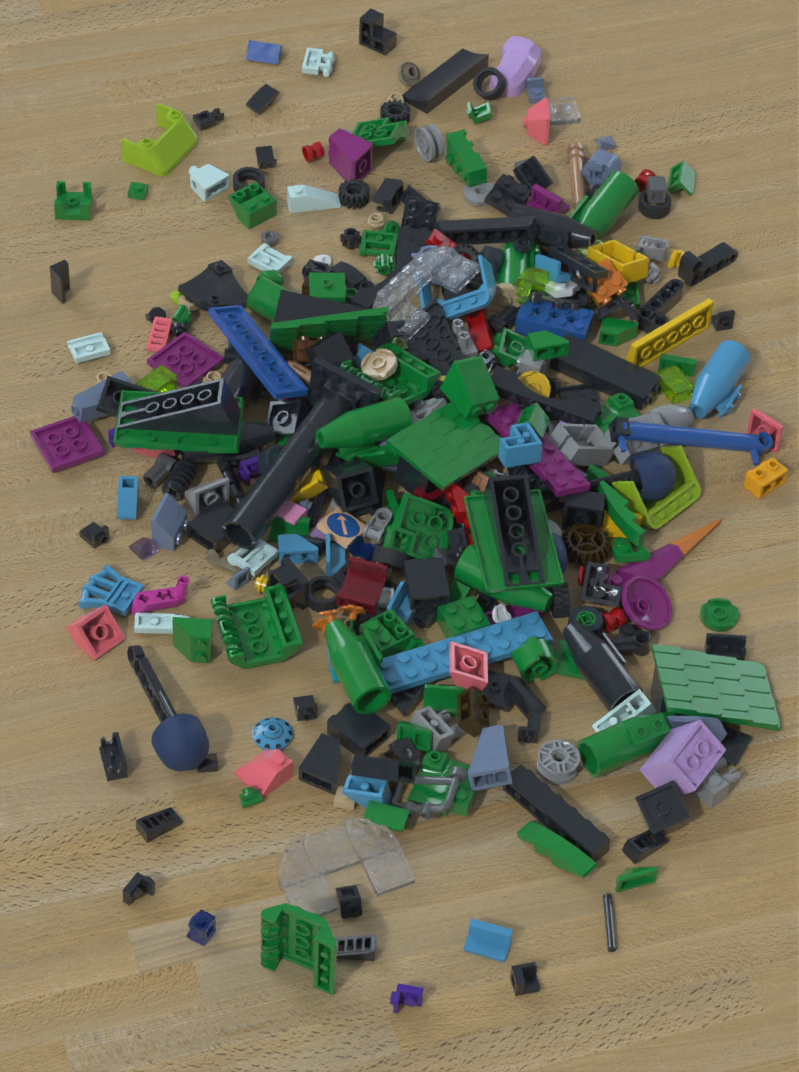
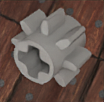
M652 262L648 265V276L643 279L647 283L651 281L657 283L661 278L659 275L661 270Z

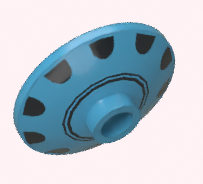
M270 717L259 721L254 726L252 737L255 744L261 749L282 750L291 743L293 730L285 720Z

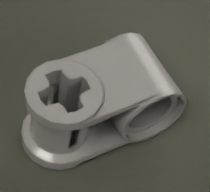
M643 235L639 237L638 245L634 250L636 253L639 252L649 257L650 260L664 262L668 259L669 243L665 239Z
M388 508L378 509L366 524L362 537L375 540L377 544L381 545L384 542L383 537L385 536L386 527L392 525L391 510Z

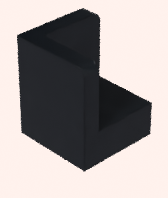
M536 962L511 966L510 980L515 996L540 991L536 975L538 967Z

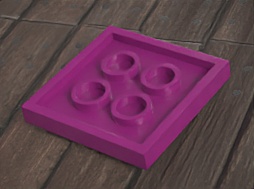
M186 332L179 335L147 359V365L181 388L197 384L206 377L208 372L214 371L224 364V357Z
M75 416L30 431V437L52 473L104 455V449L86 421L79 422Z

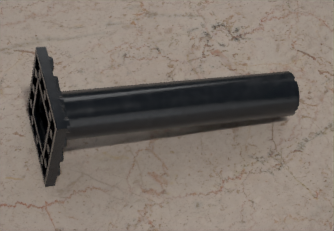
M316 356L312 363L306 402L310 412L222 525L225 537L232 544L238 545L239 548L248 550L254 548L329 449L321 448L318 445L316 431L348 411L379 403L382 389Z

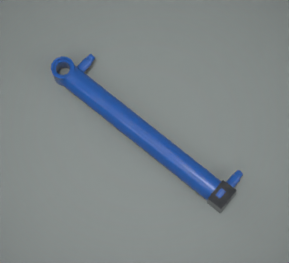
M618 416L608 425L611 442L619 443L623 453L627 451L626 440L750 452L753 465L757 466L759 465V456H762L773 445L772 437L766 432L747 434L631 422L628 417Z

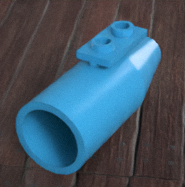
M731 340L723 341L718 345L696 379L689 406L694 417L704 418L716 409L720 412L718 417L721 418L724 413L729 414L734 407L732 402L735 403L741 396L739 391L742 385L739 384L737 388L735 386L751 360L749 352L743 345Z

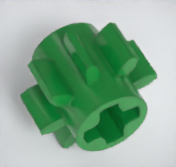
M381 254L377 256V261H374L376 273L381 275H389L396 266L393 256L388 254Z

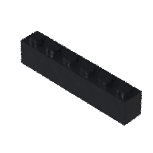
M535 216L437 221L432 231L437 229L458 245L514 243L520 237L527 238L530 242H533L539 231Z
M522 764L511 771L513 784L503 785L502 790L546 828L566 839L595 862L608 853L610 845L608 836L604 832L599 831L590 820L585 819L579 814L575 807H571L565 802L561 795L552 791L545 782L538 779L530 769L525 768Z

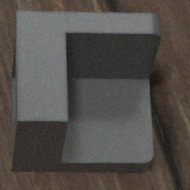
M648 176L646 188L648 203H665L667 187L664 176Z

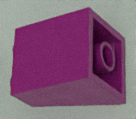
M340 128L330 135L328 140L329 164L344 180L349 182V179L353 181L358 179V182H360L372 170L373 143Z

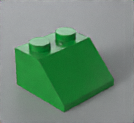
M173 617V646L191 662L211 663L213 619Z

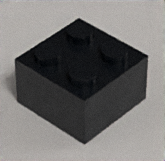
M584 491L566 495L562 530L566 531L567 527L572 528L573 524L579 526L580 522L583 525H586L588 522L592 526L596 524L597 528H600L606 494Z

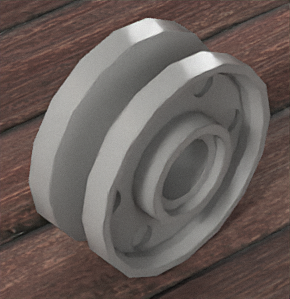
M432 123L415 129L414 142L421 158L429 162L434 160V158L443 157L445 154V144L439 129Z
M560 739L544 743L538 751L537 773L542 779L552 784H566L573 781L579 770L581 758L579 750L568 741Z

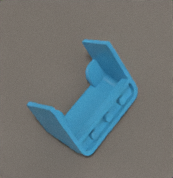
M479 255L478 259L483 284L478 290L446 301L437 299L446 321L489 306L496 295L497 289L492 265L482 255ZM419 276L416 277L423 309L433 298L431 287Z

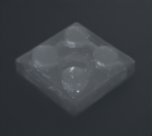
M574 97L548 99L550 125L581 122V116Z

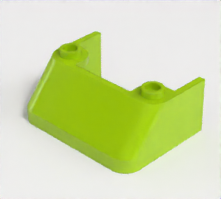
M157 103V125L167 130L156 141L144 138L136 144L122 138L121 154L122 161L157 176H166L196 147L198 136L180 111Z
M662 446L660 448L662 454L671 460L676 470L675 485L664 498L643 503L634 481H617L612 483L614 490L629 501L628 509L633 513L642 514L641 523L649 529L660 528L695 502L701 495L700 485L682 446Z

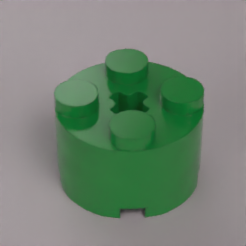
M535 636L529 637L526 643L511 653L514 664L522 679L527 683H535L534 680L538 678L543 681L550 677L558 668L556 665L558 659L545 639H537Z

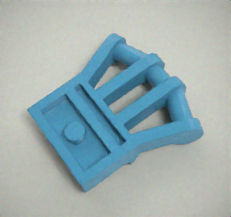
M106 565L102 568V571L96 575H91L88 579V584L82 587V598L79 599L78 606L82 609H88L89 607L99 608L107 605L110 611L125 617L133 605L135 595L144 590V585L120 576L109 565ZM111 577L115 582L109 581L104 578ZM99 585L111 591L107 592L105 590L97 588L96 586ZM91 595H94V596L99 597V598H101V599H95V598H89V597H90Z

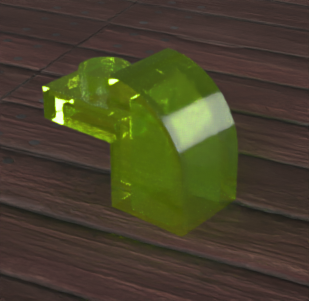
M536 267L524 270L514 282V285L518 286L515 294L518 296L516 303L523 305L527 301L531 289L543 291L546 288L550 272Z

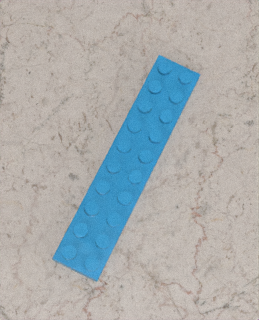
M536 611L383 658V663H381L380 672L393 694L451 676L449 643L451 641L487 652L488 664L512 657L511 653L526 643L529 637L535 636L537 639H545L550 645L553 644V638Z

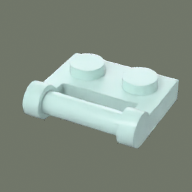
M263 243L247 258L248 264L261 271L274 269L279 273L292 266L294 262V257L286 256L270 248V245Z
M260 539L254 546L255 549L245 558L242 557L249 550L240 548L236 553L230 554L227 560L232 566L236 565L241 569L248 566L249 574L255 577L278 556L279 550Z

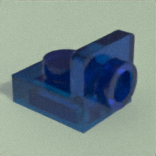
M356 536L347 547L352 556L355 555L366 561H372L375 547L381 546L379 543H365L362 536Z

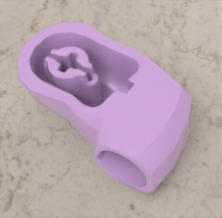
M512 36L505 42L502 48L501 63L496 68L506 79V88L501 95L503 97L520 95L527 86V79L534 78L541 63V49L530 39ZM492 75L489 83L491 91L498 82V78L495 75Z

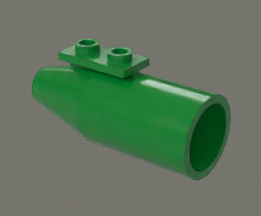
M612 171L592 198L589 200V196L585 195L569 217L596 231L597 240L610 231L639 192L638 186L627 174L620 171Z
M535 240L531 242V250L523 254L515 251L514 243H503L501 246L503 259L496 276V284L508 283L516 286L521 291L522 302L529 289H531V271L534 272L535 257L537 254L541 255L540 246L536 245Z
M262 277L253 285L248 295L247 308L273 323L280 291L290 290Z
M396 397L344 413L316 431V439L321 448H339V452L336 453L337 457L343 458L345 461L354 460L355 456L378 450V446L374 445V443L387 440L404 428L406 429L411 426V412L407 403L401 397Z
M470 544L464 550L455 568L454 578L507 605L546 612L553 602L554 595L545 587L485 593L473 544Z
M342 620L329 622L325 627L330 662L354 710L359 714H370L380 710L389 702L392 693L380 672L383 655L381 651H378L374 638L370 636L367 629L363 630L361 636H357Z
M661 712L634 716L579 740L578 750L583 766L591 776L597 778L650 754L672 729L666 718L668 716H676V714Z

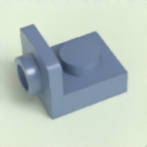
M543 77L527 79L526 92L529 103H538L546 98Z

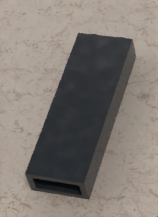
M568 333L563 337L569 341L568 356L551 358V369L583 384L593 383V387L596 390L609 396L624 393L633 400L635 408L641 411L646 405L649 406L655 394L658 395L662 388V385H660L661 376Z

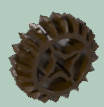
M580 522L579 526L573 524L572 528L567 527L566 532L562 534L569 564L575 563L576 567L578 565L585 567L588 561L605 563L606 559L610 556L612 549L611 537H609L608 532L603 530V527L597 528L596 524L592 526L589 522L583 525Z

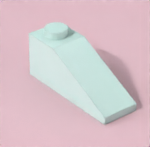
M307 185L287 187V204L290 213L341 208L337 193Z
M639 689L594 723L592 727L596 732H599L628 718L653 714L656 712V709Z

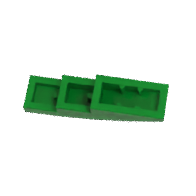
M602 480L599 486V493L606 494L605 510L621 532L637 547H640L644 543L645 530L636 524L637 516L628 509L629 501Z
M531 820L517 832L518 838L534 845L537 853L551 858L552 865L583 879L597 867L595 861L566 839Z

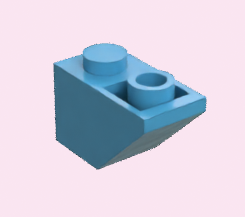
M119 476L117 519L136 520L139 499V477Z

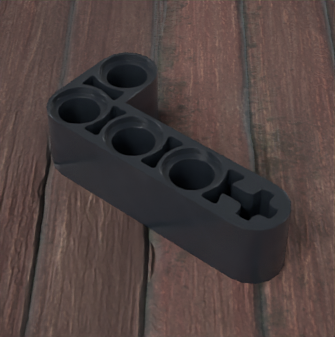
M726 242L718 244L698 257L692 252L687 251L680 258L678 277L693 287L732 264L737 259L738 252Z
M671 279L639 308L636 321L638 322V329L649 334L668 322V318L665 315L682 299L684 284L681 280Z

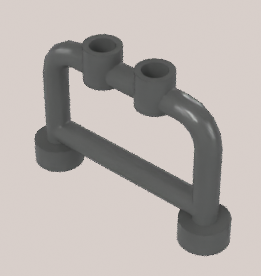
M454 766L451 768L449 777L415 776L414 784L450 785L445 801L440 805H433L429 802L415 804L410 801H406L405 804L399 803L404 784L413 783L396 782L391 796V806L409 810V819L413 818L414 813H420L419 815L424 819H431L433 813H442L451 807L459 783L465 781L467 771L461 767Z

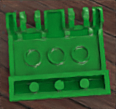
M392 342L377 347V349L392 351L397 358L398 366L396 371L384 380L371 381L369 376L362 373L361 367L356 369L351 366L352 360L343 362L339 367L382 389L380 398L383 400L401 397L407 405L427 397L441 376L440 371Z
M281 584L264 587V598L228 605L226 604V595L216 596L210 600L214 615H217L216 621L223 644L227 646L225 650L228 660L233 665L249 669L284 662L303 646L285 588Z
M288 903L263 909L261 911L262 967L274 972L282 958L314 971L313 988L334 995L337 942L327 919L317 913L308 912L297 905H290Z

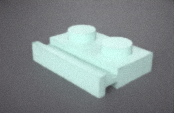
M102 332L67 341V346L75 363L110 355V348L105 338H103Z

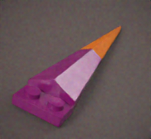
M722 518L651 552L650 558L647 561L630 562L618 568L614 574L608 577V585L623 587L629 579L638 575L648 576L659 582L694 546L721 523Z

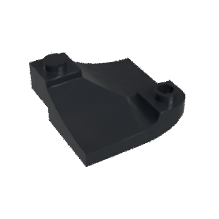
M223 260L208 264V267L199 275L178 286V292L203 311L223 306L241 305L243 308L247 307L248 294L236 280L232 272L233 269Z

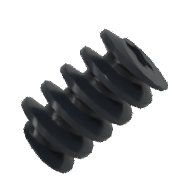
M185 460L176 462L162 486L163 494L168 493L176 501H180L197 475V467Z

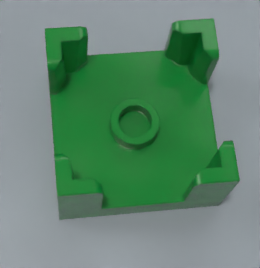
M57 181V199L54 200L55 220L90 221L92 183L83 182V192H66V182Z

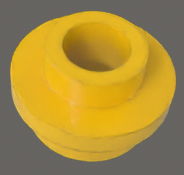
M264 574L261 577H257L255 581V588L257 593L260 594L264 593V587H269L268 577Z

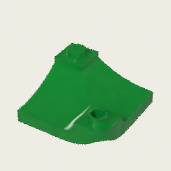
M389 117L358 122L352 134L373 143V147L394 144L395 142H404L409 136L410 130L407 121L391 123Z
M618 393L610 396L607 402L601 405L602 414L596 416L594 424L605 434L609 429L608 425L616 416L628 417L630 419L641 415L636 411L634 402L628 395Z
M404 493L395 519L386 533L383 547L405 553L414 559L431 558L435 548L447 549L449 544L447 531L453 528V515L447 507Z
M437 750L427 752L421 763L418 776L449 777L451 768L454 766L461 767L467 771L465 781L459 783L451 807L445 812L438 813L447 816L448 812L467 817L479 790H471L468 777L470 765L454 761L444 752ZM414 784L408 801L415 804L429 802L433 805H440L445 801L450 785Z

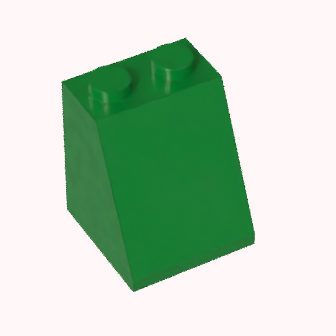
M481 355L454 361L440 387L442 392L465 419L492 413L499 401V396Z

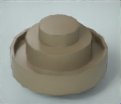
M412 62L401 64L397 71L400 82L405 86H413L420 80V70Z

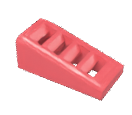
M154 318L146 351L158 352L167 345L171 335L172 319Z

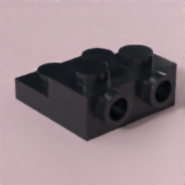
M502 174L483 202L509 217L512 208L516 204L524 205L531 190H529L526 184L516 182L513 176Z
M299 398L271 401L266 423L273 424L276 438L290 437L307 416L309 406L304 400Z

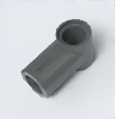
M163 452L160 453L155 459L154 465L143 475V480L148 486L156 487L171 473L178 461Z

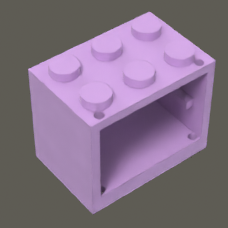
M701 720L671 729L640 768V771L655 788L674 781L679 794L684 795L694 792L726 749Z

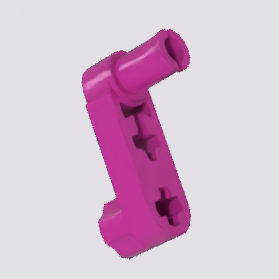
M185 575L179 576L174 588L138 592L135 595L131 613L135 615V613H148L151 610L183 605L187 597V588L190 583L189 577Z

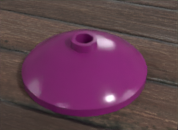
M638 575L632 577L624 584L621 593L622 604L626 614L636 625L645 630L656 631L669 623L672 617V603L668 593L660 583L651 577Z

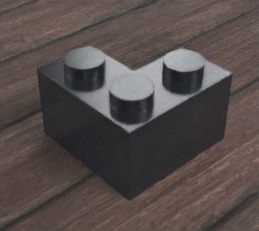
M370 8L360 17L359 44L386 56L396 47L397 33L384 28V14Z
M588 561L580 599L583 603L610 608L619 607L622 610L621 593L623 587L607 584L610 572L607 564Z

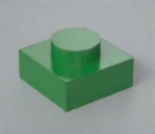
M131 182L127 192L128 198L145 200L148 184Z

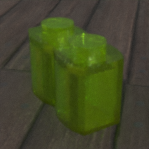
M673 365L656 372V375L661 376V391L664 392L672 404L692 398L694 385L684 377L683 371L677 366Z

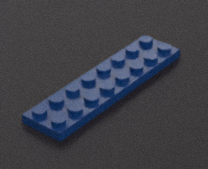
M241 305L209 308L208 315L274 399L307 396L308 388Z

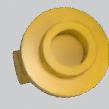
M674 249L667 266L670 268L679 267L680 258L684 252L680 249Z

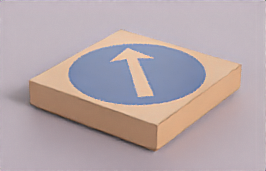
M338 506L322 519L316 528L325 535L329 533L332 540L347 549L362 537L366 525L348 512L343 513Z

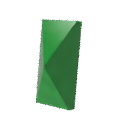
M657 867L626 868L617 877L616 893L655 883L658 873Z

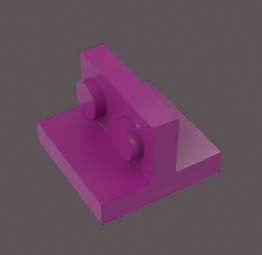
M537 184L532 187L531 200L525 204L526 206L564 215L570 211V205L563 202L562 198Z

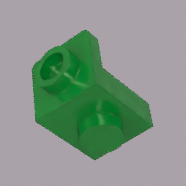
M471 102L467 103V116L469 119L472 118L475 124L493 117L492 106L489 102L477 107H473Z

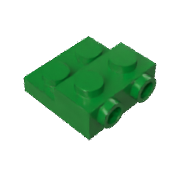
M504 327L500 333H496L493 340L496 345L493 346L491 353L496 357V362L505 367H509L511 364L517 365L518 358L523 356L525 350H528L526 347L527 337Z

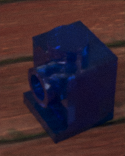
M201 909L190 919L188 924L190 930L186 937L205 947L216 932V916Z

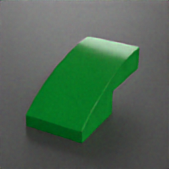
M402 720L397 723V739L399 741L408 737L415 749L431 751V730Z

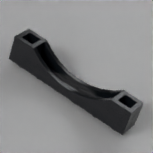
M405 239L396 249V266L392 273L382 282L360 289L351 298L350 305L367 309L380 308L382 305H385L387 299L394 295L397 288L403 285L406 278L414 272V270L407 269V267L413 265L411 254L418 253L422 246Z
M496 366L491 377L498 396L513 404H520L527 408L537 402L547 416H553L562 422L583 425L594 424L600 403L584 397L575 400H555L543 397L527 388L513 371Z

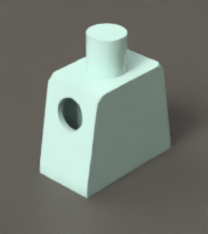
M206 164L201 168L194 165L189 169L190 186L204 202L229 189V174L210 164Z

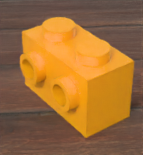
M772 457L767 461H763L756 468L750 469L745 474L744 487L758 499H761L786 483L788 469Z

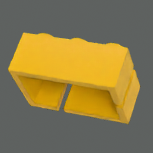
M616 240L588 247L587 259L598 264L608 258L627 283L639 281L648 276L649 257L639 252L636 253L635 250Z

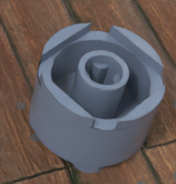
M603 149L597 150L592 154L582 169V175L592 188L595 184L601 186L612 171L621 172L622 163L617 155L612 152L607 153Z

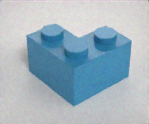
M529 422L511 425L510 437L500 438L498 458L505 468L541 462L542 442Z

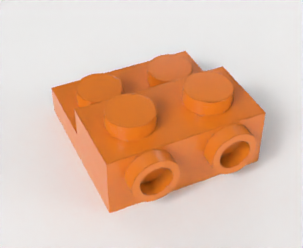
M608 258L598 263L599 266L609 271L608 278L598 279L596 292L591 293L586 290L592 296V300L597 307L602 304L603 306L607 305L612 301V297L615 295L621 296L627 291L628 283L619 270L614 268ZM587 277L588 283L591 285L592 278Z

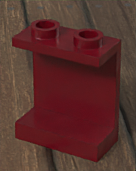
M350 556L349 568L342 589L338 590L336 596V605L341 607L344 605L360 606L366 610L367 614L375 615L387 578L388 566L380 562H370L361 557L355 558Z

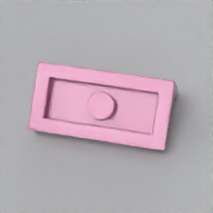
M288 501L278 517L295 525L301 517H307V509Z

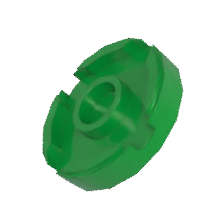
M713 598L701 606L699 616L706 628L716 632H727L737 625L739 612L738 608L735 605L733 606L730 601L722 598Z

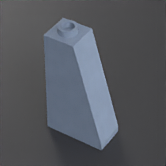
M123 371L111 376L132 383ZM106 379L73 397L71 412L79 422L108 415L96 411Z
M503 724L482 729L468 770L472 791L513 784Z

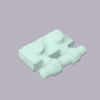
M307 47L302 65V73L318 75L319 71H323V76L329 77L335 61L334 53L323 54V49Z

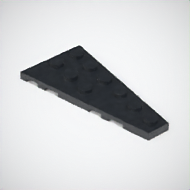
M436 298L398 330L399 332H406L404 336L399 338L408 347H412L428 356L430 366L440 371L442 376L447 375L454 361L464 359Z

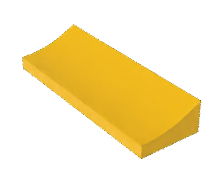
M710 298L704 300L631 344L630 351L624 360L643 368L660 358L661 353L666 354L710 328L714 301Z

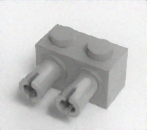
M454 319L451 332L463 358L477 356L478 351L467 328H463V321L461 319Z
M430 706L415 711L410 723L423 726L432 731L431 750L446 751L452 739L463 735V730L458 728V724L451 727L446 724L450 721V715L446 710L436 713Z
M724 758L718 760L694 791L711 809L726 799L729 785L741 778L740 773L735 768H731L722 776L716 772L726 766Z

